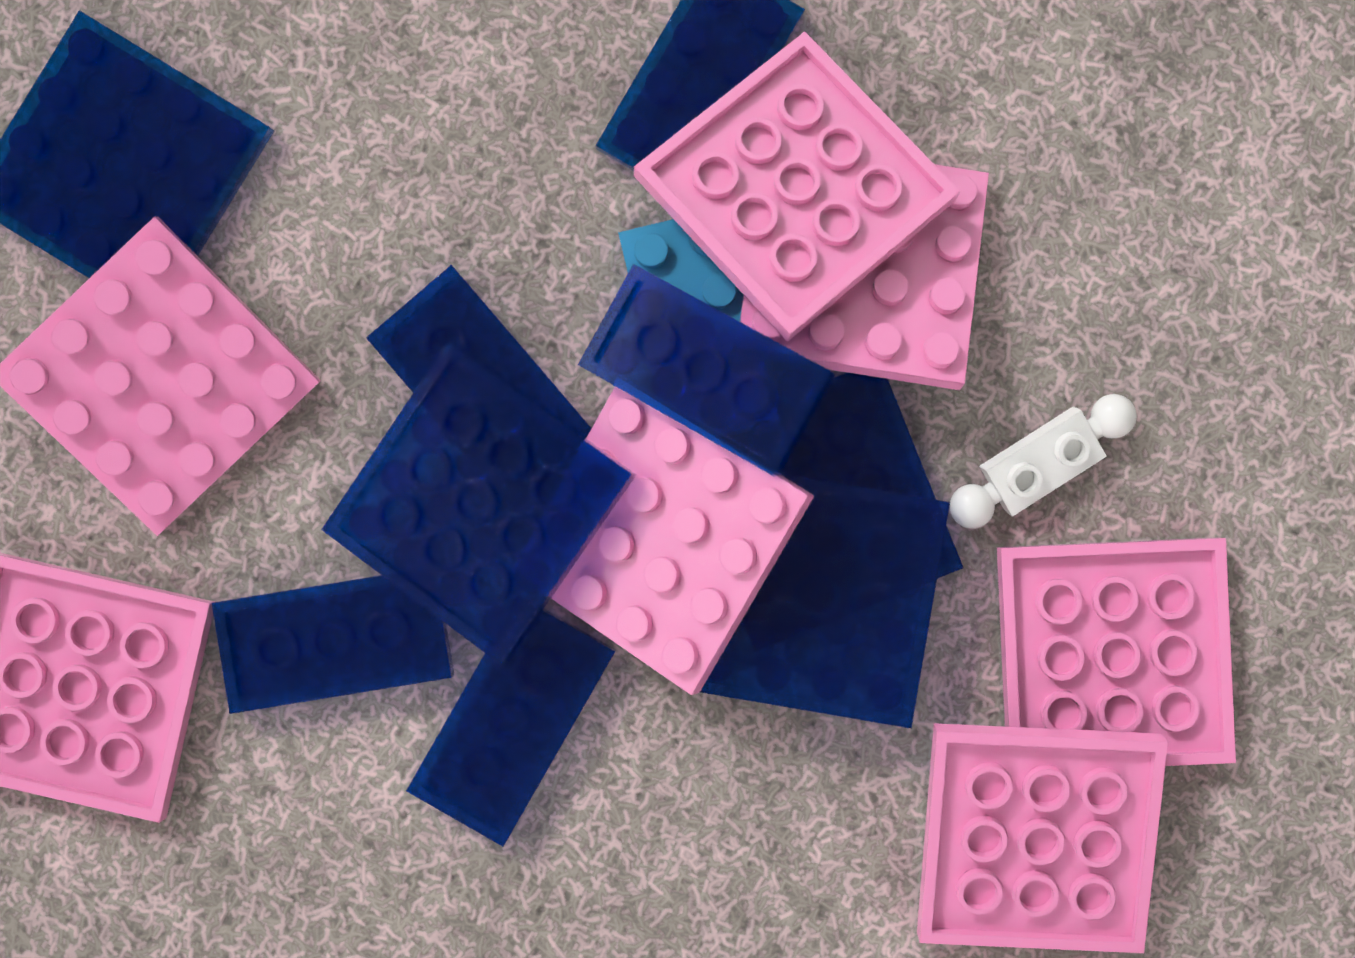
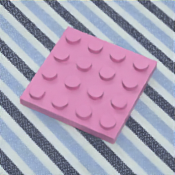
M805 31L634 166V177L787 342L954 203L960 193V190Z
M935 164L960 190L956 201L788 342L744 295L735 355L961 390L966 378L989 173Z
M153 217L0 363V387L157 536L320 382V379L159 217Z
M619 378L512 572L690 695H694L701 691L814 495L677 411L632 381Z
M1226 538L997 547L1004 721L1006 727L1161 733L1168 741L1166 766L1236 763Z
M0 553V787L160 823L165 820L169 810L216 602Z
M934 723L917 923L919 943L1144 953L1168 741L1163 734Z

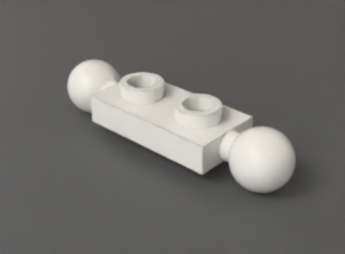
M1119 394L1105 395L1093 405L1091 418L1088 420L1085 418L1082 410L1073 406L979 466L988 481L986 485H964L952 495L949 508L953 519L965 528L975 529L982 527L990 521L994 514L995 505L999 502L1005 512L1013 517L1107 456L1098 439L1103 436L1111 439L1121 438L1133 429L1137 418L1133 403L1128 398Z

